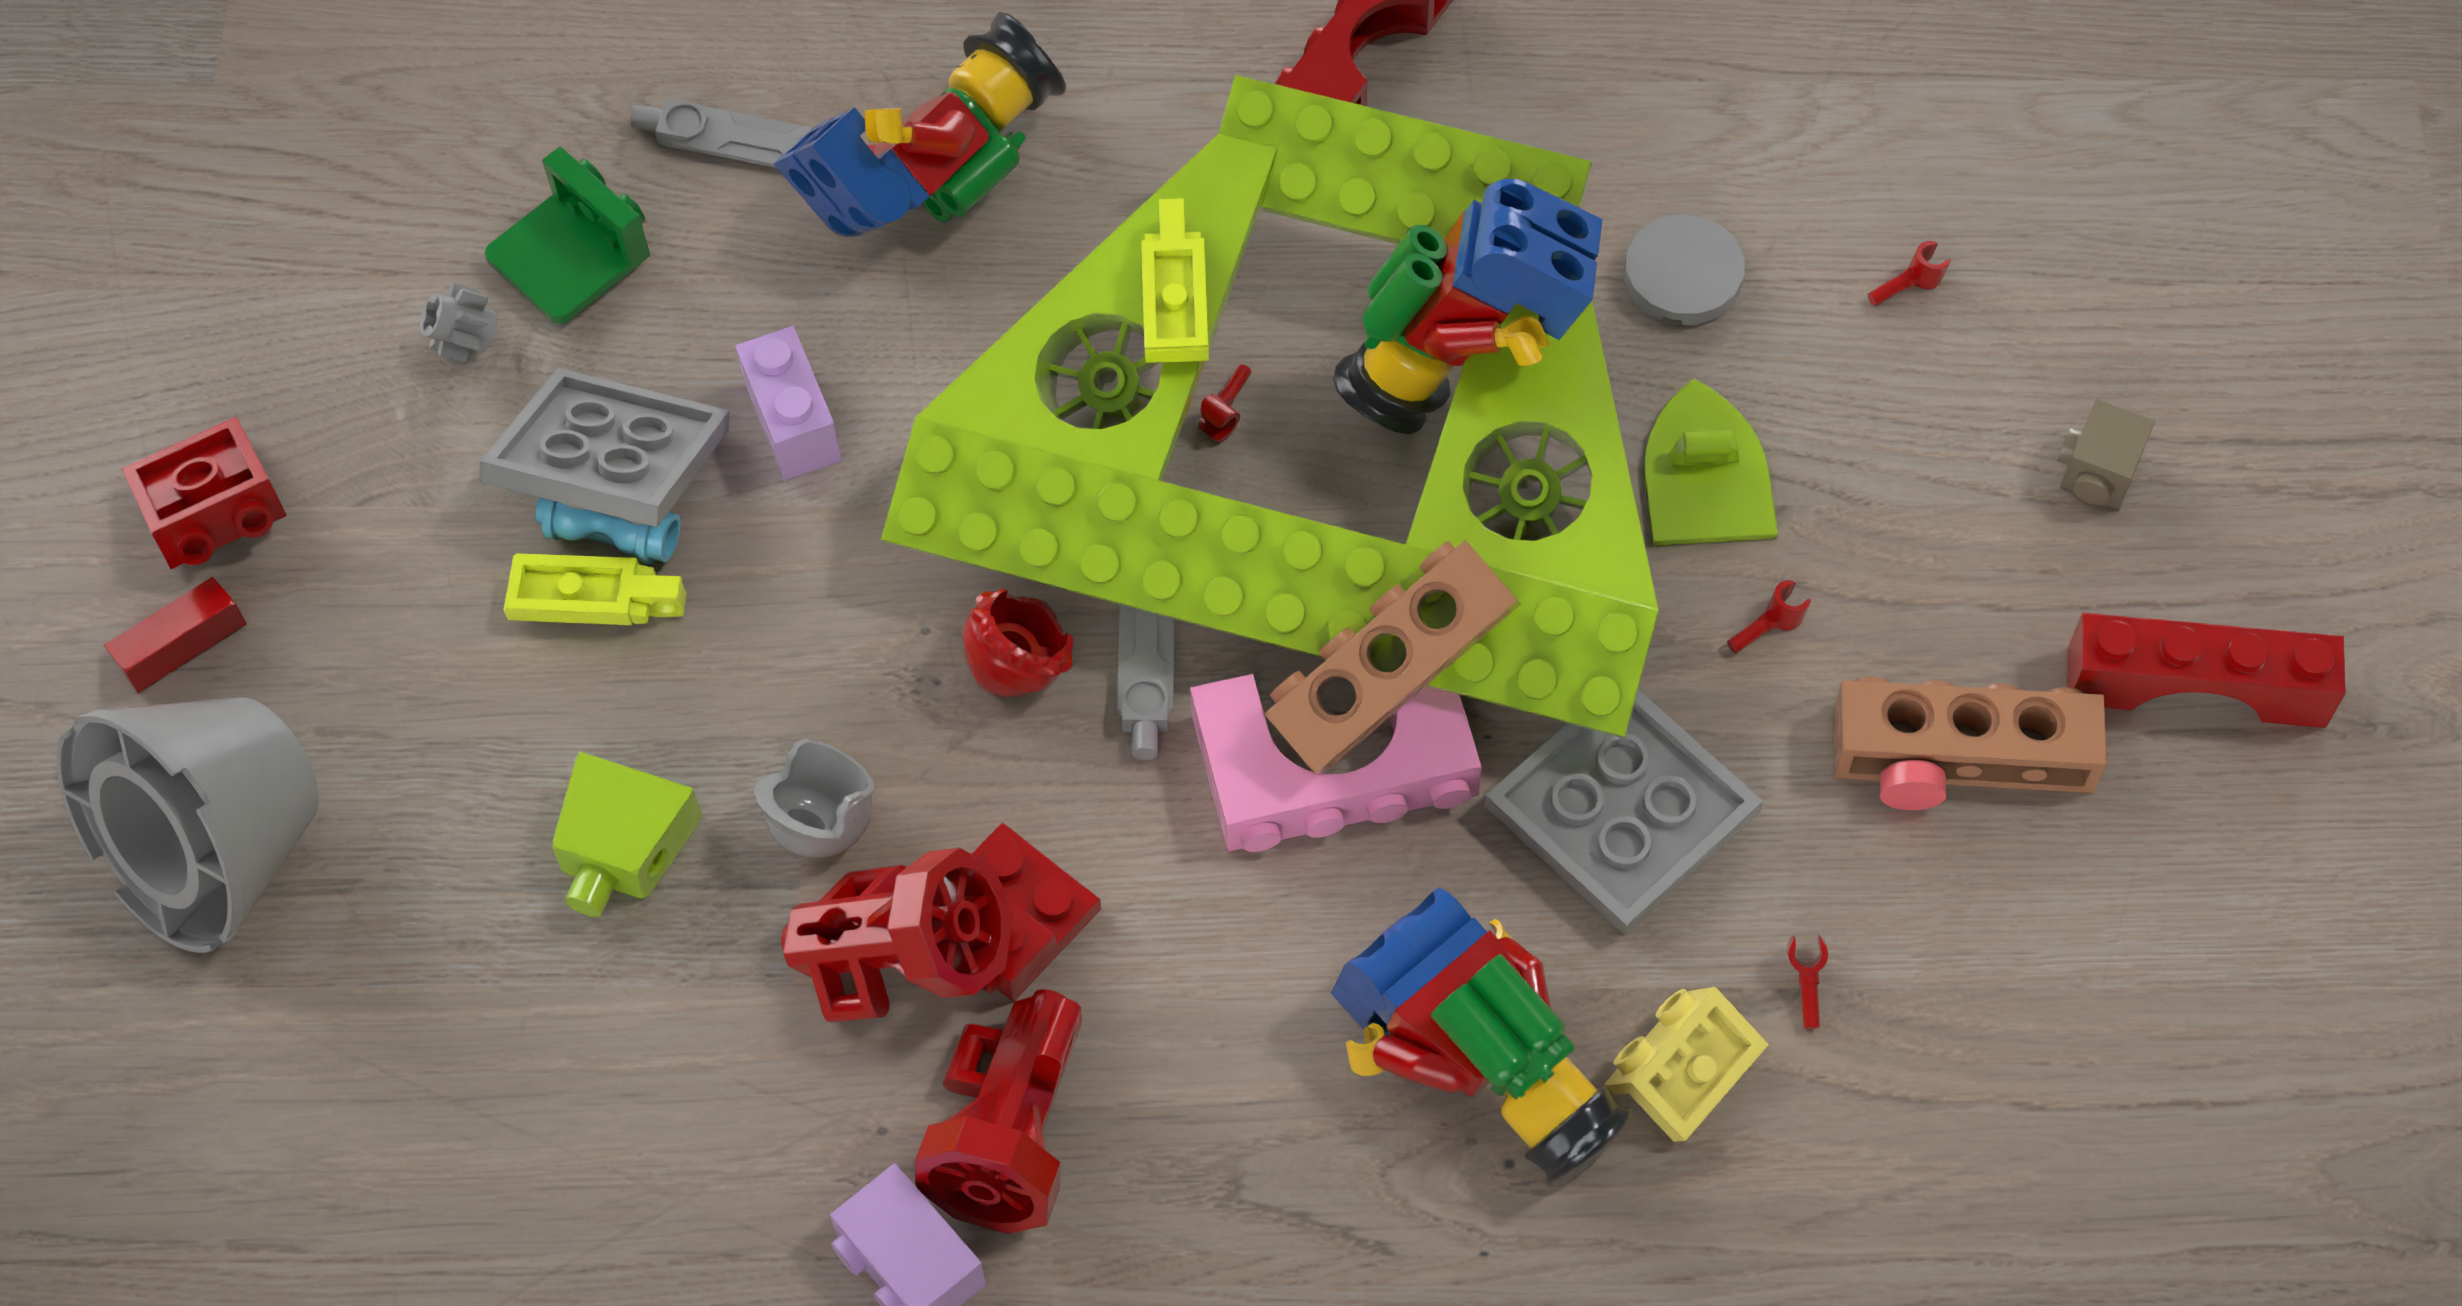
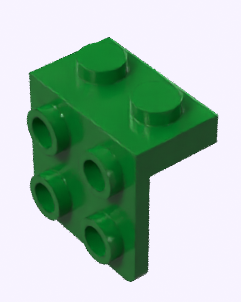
M559 146L542 159L552 195L488 244L484 253L488 264L553 323L564 324L650 257V252L642 226L645 222V216L636 202L625 193L617 196L606 186L604 178L590 161L583 158L578 162L564 148Z

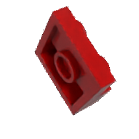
M237 416L121 468L150 532L170 570L182 564H202L210 559L215 549L243 536L247 538L260 537L270 530L273 522L287 516Z
M1002 822L972 854L995 866L1013 914L1006 968L982 990L992 994L997 989L1014 1002L1101 910L1100 898Z

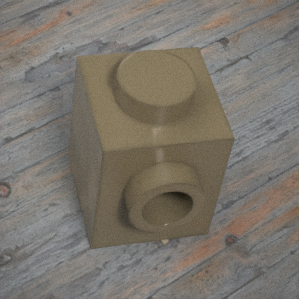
M2096 398L2083 430L2070 427L2058 456V462L2068 465L2060 489L2074 493L2086 503L2105 505L2119 511L2156 420Z

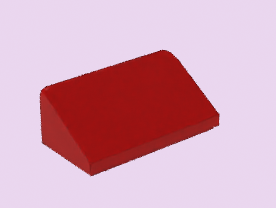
M212 576L104 644V647L136 692L139 693L239 630L247 623L237 604Z

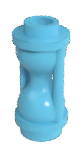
M540 497L538 498L535 511L536 521L542 524V532L545 538L555 541L561 538L570 541L588 538L615 545L620 552L635 557L638 562L648 565L654 563L655 560L668 562L675 552L680 536V516L672 512H668L660 525L654 527L646 524H632L623 518L587 509H574L564 503Z

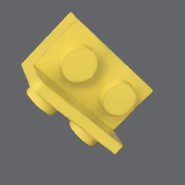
M1716 987L1691 991L1681 989L1671 995L1657 1010L1655 1016L1659 1022L1645 1038L1640 1036L1634 1039L1619 1052L1614 1060V1065L1618 1069L1604 1084L1613 1095L1630 1094L1673 1142L1686 1141L1769 1045Z

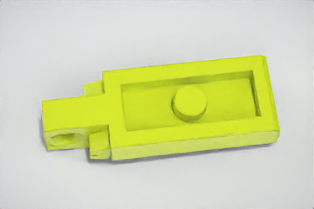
M1184 198L1159 199L1160 233L1145 234V240H1141L1145 362L1209 361L1204 238H1201V232H1185Z
M516 553V555H513L503 610L510 621L610 625L648 623L649 615L653 617L684 616L687 591H685L681 576L656 575L653 567L639 565L637 558Z

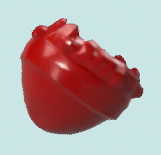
M1006 589L986 591L976 597L977 606L972 608L968 615L962 634L966 661L981 689L1000 697H1017L1044 690L1061 673L1071 670L1073 665L1072 648L1074 639L1068 632L1063 635L1062 626L1048 603L1034 597H1014L1009 595V591Z

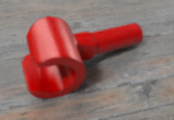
M1935 241L1922 242L1918 246L1909 267L1899 273L1897 277L1867 294L1868 299L1873 306H1877L1914 285L1921 289H1934L1940 285L1951 260L1947 259L1941 264L1929 263L1928 261L1932 258L1938 244Z
M1240 364L1223 390L1217 396L1213 393L1209 394L1201 402L1200 412L1202 417L1199 419L1198 427L1216 442L1220 443L1226 440L1239 423L1240 413L1230 406L1252 373L1251 369L1244 364Z
M1793 580L1780 582L1774 590L1767 610L1757 620L1727 641L1729 648L1735 654L1767 631L1770 632L1774 628L1790 631L1796 629L1802 623L1811 599L1805 600L1799 606H1791L1785 603L1796 585Z
M1794 935L1787 943L1788 959L1794 969L1799 972L1804 1029L1820 1028L1819 971L1826 965L1829 955L1827 945L1820 935H1818L1819 955L1814 961L1809 963L1801 962L1795 957L1796 939Z

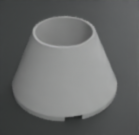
M244 697L94 710L74 719L75 723L72 728L60 735L57 746L56 763L60 790L69 818L90 860L93 861L102 855L124 886L114 894L143 925L160 938L178 948L203 953L212 951L232 939L315 817L318 809L319 799L316 779L310 762L296 737L270 709L253 699Z

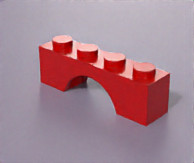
M1338 0L1334 16L1324 28L1321 26L1315 28L1307 40L1303 56L1293 68L1287 66L1280 73L1275 84L1367 106L1368 80L1354 63V59L1359 52L1371 42L1387 35L1398 33L1427 35L1453 0Z
M2082 612L2068 646L2067 687L2079 689L2084 694L2104 695V708L2133 710L2144 702L2165 695L2178 693L2218 694L2246 703L2257 712L2260 721L2263 723L2326 728L2346 694L2344 636Z

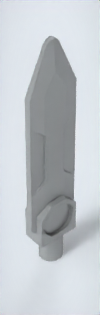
M670 98L666 99L663 109L635 104L631 114V127L655 132L657 143L660 146L776 168L773 163L813 128Z
M1119 605L1117 711L1122 715L1123 732H1132V756L1138 760H1152L1158 755V732H1168V716L1173 712L1174 619Z

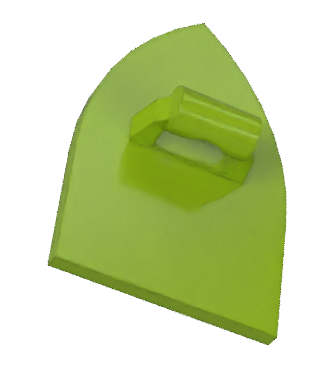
M1692 379L1671 398L1659 414L1651 430L1646 447L1644 478L1653 546L1777 539L1778 529L1769 469L1758 437L1742 414L1728 400L1707 385Z

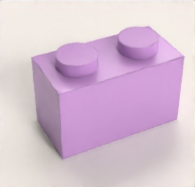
M794 325L735 345L744 384L783 481L841 462L842 459L833 419Z
M896 1163L892 1164L830 1214L837 1239L831 1243L833 1250L855 1276L864 1269L880 1287L873 1294L880 1306H961L987 1285L981 1261Z

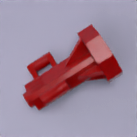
M960 847L928 851L907 868L904 865H894L850 871L819 901L799 903L790 911L789 922L782 931L781 945L788 967L812 977L822 1014L828 1022L882 1018L888 1014L890 1003L880 969L896 968L906 976L907 981L942 998L969 996L978 993L1006 968L1013 914L995 866ZM852 972L857 993H845L840 973Z
M1040 989L1035 991L1032 997L1014 1001L1004 1030L977 1024H966L963 1028L944 1077L943 1086L950 1092L977 1099L944 1122L928 1125L915 1159V1186L956 1220L1006 1234L1047 1226L1060 1191L1061 1162L1045 1150L1042 1132L1082 1024L1081 1006L1056 991ZM983 1052L994 1054L987 1074L975 1072Z

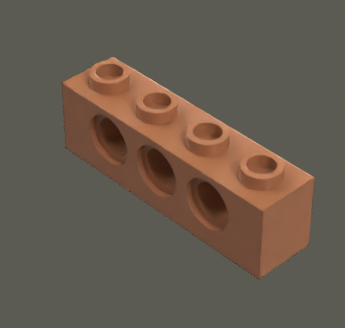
M1466 540L1456 548L1449 541L1437 548L1420 564L1419 568L1425 573L1422 578L1407 591H1404L1398 584L1386 592L1370 607L1369 611L1375 616L1371 622L1356 635L1349 627L1340 632L1319 652L1325 659L1319 667L1307 677L1298 670L1284 680L1269 695L1276 704L1264 713L1265 716L1315 774L1321 775L1326 773L1521 605ZM1435 593H1448L1454 598L1457 606L1454 620L1448 626L1441 629L1429 628L1422 618V606L1425 600ZM1388 635L1400 637L1406 647L1404 663L1395 671L1381 672L1375 666L1372 659L1374 645L1379 639ZM1346 678L1355 688L1356 700L1353 707L1347 713L1334 716L1327 711L1323 704V691L1332 680Z
M1875 676L1860 677L1854 681L1842 680L1834 706V778L1880 781V773L1887 766L1905 760H1922L1934 763L1944 770L1946 785L2094 793L2107 766L2104 695L2084 694L2081 690L2071 687L2055 688L2046 692L2018 690V688L2009 684H1992L1984 688L1956 687L1942 680H1928L1919 684L1889 683L1887 680ZM1896 721L1907 723L1916 732H1900L1890 723ZM1955 726H1970L1976 729L1981 736L1970 737L1964 735ZM2021 729L2036 730L2046 740L2030 739L2023 734Z

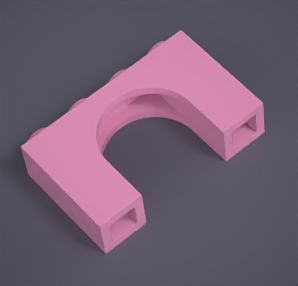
M1253 674L1190 688L1191 716L1228 852L1243 848L1248 852H1260L1276 846L1283 839L1305 834L1314 838L1326 837L1337 833L1345 825L1371 820L1374 823H1387L1403 817L1410 810L1432 805L1438 809L1453 808L1465 803L1470 797L1479 795L1482 766L1459 694L1429 686L1424 687L1389 718L1394 735L1388 747L1377 759L1367 766L1349 773L1319 775L1291 762L1275 745L1267 726Z

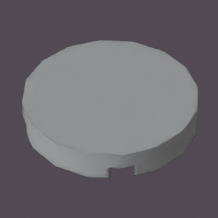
M1673 214L1653 220L1634 235L1626 251L1624 283L1633 302L1649 316L1663 322L1665 317L1672 320H1680V325L1696 326L1718 319L1734 306L1744 283L1745 256L1736 238L1719 223L1698 215Z

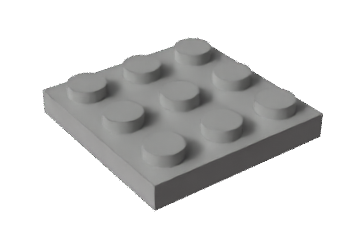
M557 368L480 460V482L505 488L515 494H529L564 503L574 509H587L623 518L632 524H646L658 527L729 431V410Z
M1638 690L1626 738L1566 723L1485 795L1484 806L1625 936L1761 812L1763 800Z

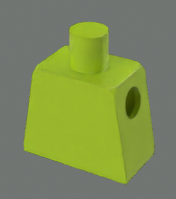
M579 751L568 784L552 846L561 870L575 877L565 897V903L583 915L600 917L613 890L637 898L649 896L702 818L694 789Z

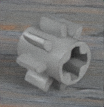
M454 282L450 284L448 295L438 292L433 293L424 305L420 320L422 335L432 338L429 349L438 351L439 356L463 363L467 361L469 349L480 353L484 352L490 346L497 326L495 310L485 307L489 299L488 296L479 294L477 289Z

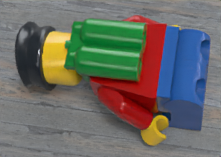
M998 12L991 22L989 32L982 35H969L963 42L964 53L967 59L948 78L949 89H946L939 97L921 105L903 122L901 108L865 110L864 119L854 107L813 127L773 164L825 225L835 234L843 237L861 236L866 232L883 227L900 219L907 211L915 209L921 204L935 219L942 223H947L954 216L963 217L1019 164L1020 155L1018 149L1026 139L1024 133L1010 132L1004 136L1000 132L1026 109L1036 110L1049 95L1059 96L1065 93L1066 83L1062 73L1020 21L1010 14ZM864 131H866V137H867V139H868L870 142H872V143H877V144H876V145H868V144H866V143L864 142V140L860 137V135H861Z
M1502 179L1486 188L1482 203L1476 200L1472 201L1469 207L1460 215L1445 239L1431 227L1425 225L1411 227L1368 285V296L1371 301L1362 315L1366 340L1357 352L1344 357L1336 365L1333 381L1337 392L1349 406L1366 418L1391 431L1409 435L1421 430L1427 421L1426 413H1431L1446 404L1451 395L1447 376L1450 374L1453 366H1461L1472 354L1499 353L1502 347L1509 346L1517 365L1529 366L1539 362L1543 357L1540 348L1548 347L1550 344L1546 334L1560 340L1593 300L1597 262L1594 260L1598 257L1603 219L1525 181ZM1517 303L1539 315L1538 320L1533 316L1526 315L1512 321L1505 328H1501L1502 322Z
M1438 887L1414 910L1401 917L1384 931L1366 950L1344 965L1331 991L1334 998L1363 1029L1365 1044H1358L1352 1040L1345 1042L1350 1068L1354 1073L1361 1076H1372L1386 1070L1404 1079L1448 1093L1460 1090L1470 1097L1475 1096L1491 1083V1090L1497 1096H1507L1501 1105V1115L1529 1146L1530 1150L1525 1154L1526 1159L1531 1160L1546 1172L1548 1186H1561L1577 1178L1599 1159L1630 1117L1631 1108L1618 1105L1606 1087L1597 1090L1573 1062L1567 1058L1575 1050V1046L1565 1036V1027L1562 1020L1550 1008L1542 962L1512 939L1499 920L1493 919L1489 922V925L1496 933L1495 936L1491 930L1487 932L1474 917L1471 919L1464 907L1450 893Z

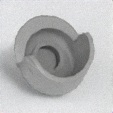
M806 738L797 741L793 748L788 751L785 765L781 772L766 775L756 782L754 793L757 803L765 814L766 826L780 845L795 855L822 859L848 850L863 835L870 822L874 781L866 769L851 756L831 745Z

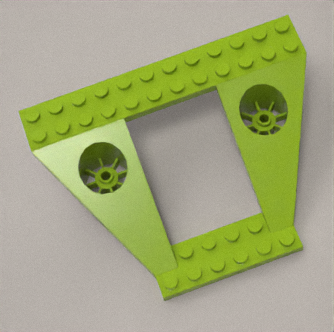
M1235 75L1219 133L915 417L881 540L889 544L1323 658L1319 653L1321 649L1340 632L1349 627L1356 635L1371 622L1375 616L1369 609L1386 592L1398 584L1404 591H1407L1422 578L1425 573L1419 566L1437 548L1447 541L1456 548L1466 540L1521 605L1427 686L1626 738L1658 619L1659 609L1593 301L1590 302L1560 340L1546 334L1550 344L1548 347L1540 348L1543 357L1535 364L1529 366L1517 365L1509 346L1502 347L1499 353L1472 354L1464 362L1406 544L1163 482L1205 361L1161 362L1159 386L1155 391L1143 388L1139 374L1158 363H1146L1144 357L1133 364L1125 356L1131 331L1144 336L1141 240H1145V234L1160 233L1159 199L1184 198L1185 232H1201V238H1204L1208 346L1210 350L1261 207L1265 212L1394 244H1399L1409 229L1415 225L1431 227L1445 239L1460 215L1469 207L1472 201L1476 200L1482 203L1486 188L1502 179L1525 181L1581 208L1592 162L1574 156ZM1517 303L1502 322L1501 328H1505L1512 321L1526 315L1533 316L1538 320L1539 315ZM1107 330H1120L1114 352L1103 351L1097 353L1089 337ZM1083 342L1091 357L1083 364L1081 370L1077 371L1062 367L1068 353ZM1062 376L1077 380L1081 395L1058 407L1056 400L1057 377ZM1116 376H1118V384L1113 390L1108 392L1102 391L1105 383H1113ZM1143 397L1150 399L1149 403L1143 410H1141L1135 416L1132 415L1137 409H1139L1143 401ZM1086 405L1097 410L1092 429L1077 428L1063 421L1064 418ZM1108 415L1119 418L1125 417L1127 422L1105 428ZM1523 435L1541 436L1535 459L1526 458L1517 461L1506 441ZM1550 437L1570 446L1580 458L1555 471L1550 464L1544 462ZM1500 445L1511 464L1505 470L1502 478L1499 479L1476 473L1482 460ZM1587 465L1591 475L1590 497L1588 501L1562 495L1560 480ZM1472 482L1499 488V496L1502 503L1476 517L1471 508ZM1531 482H1540L1542 492L1538 498L1525 500L1518 494L1519 488L1528 489ZM1558 504L1581 509L1580 516L1559 533L1550 518ZM1505 512L1519 520L1514 540L1486 529L1484 525ZM1545 522L1552 536L1536 541L1522 540L1526 524ZM1444 592L1432 594L1425 600L1422 606L1423 621L1432 629H1441L1448 626L1454 620L1457 612L1454 598ZM1395 635L1382 637L1376 642L1372 650L1373 662L1381 672L1397 670L1406 658L1405 644L1400 637Z

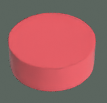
M1905 760L1893 763L1880 773V799L1887 806L1901 810H1923L1935 807L1946 799V774L1942 768L1927 761Z

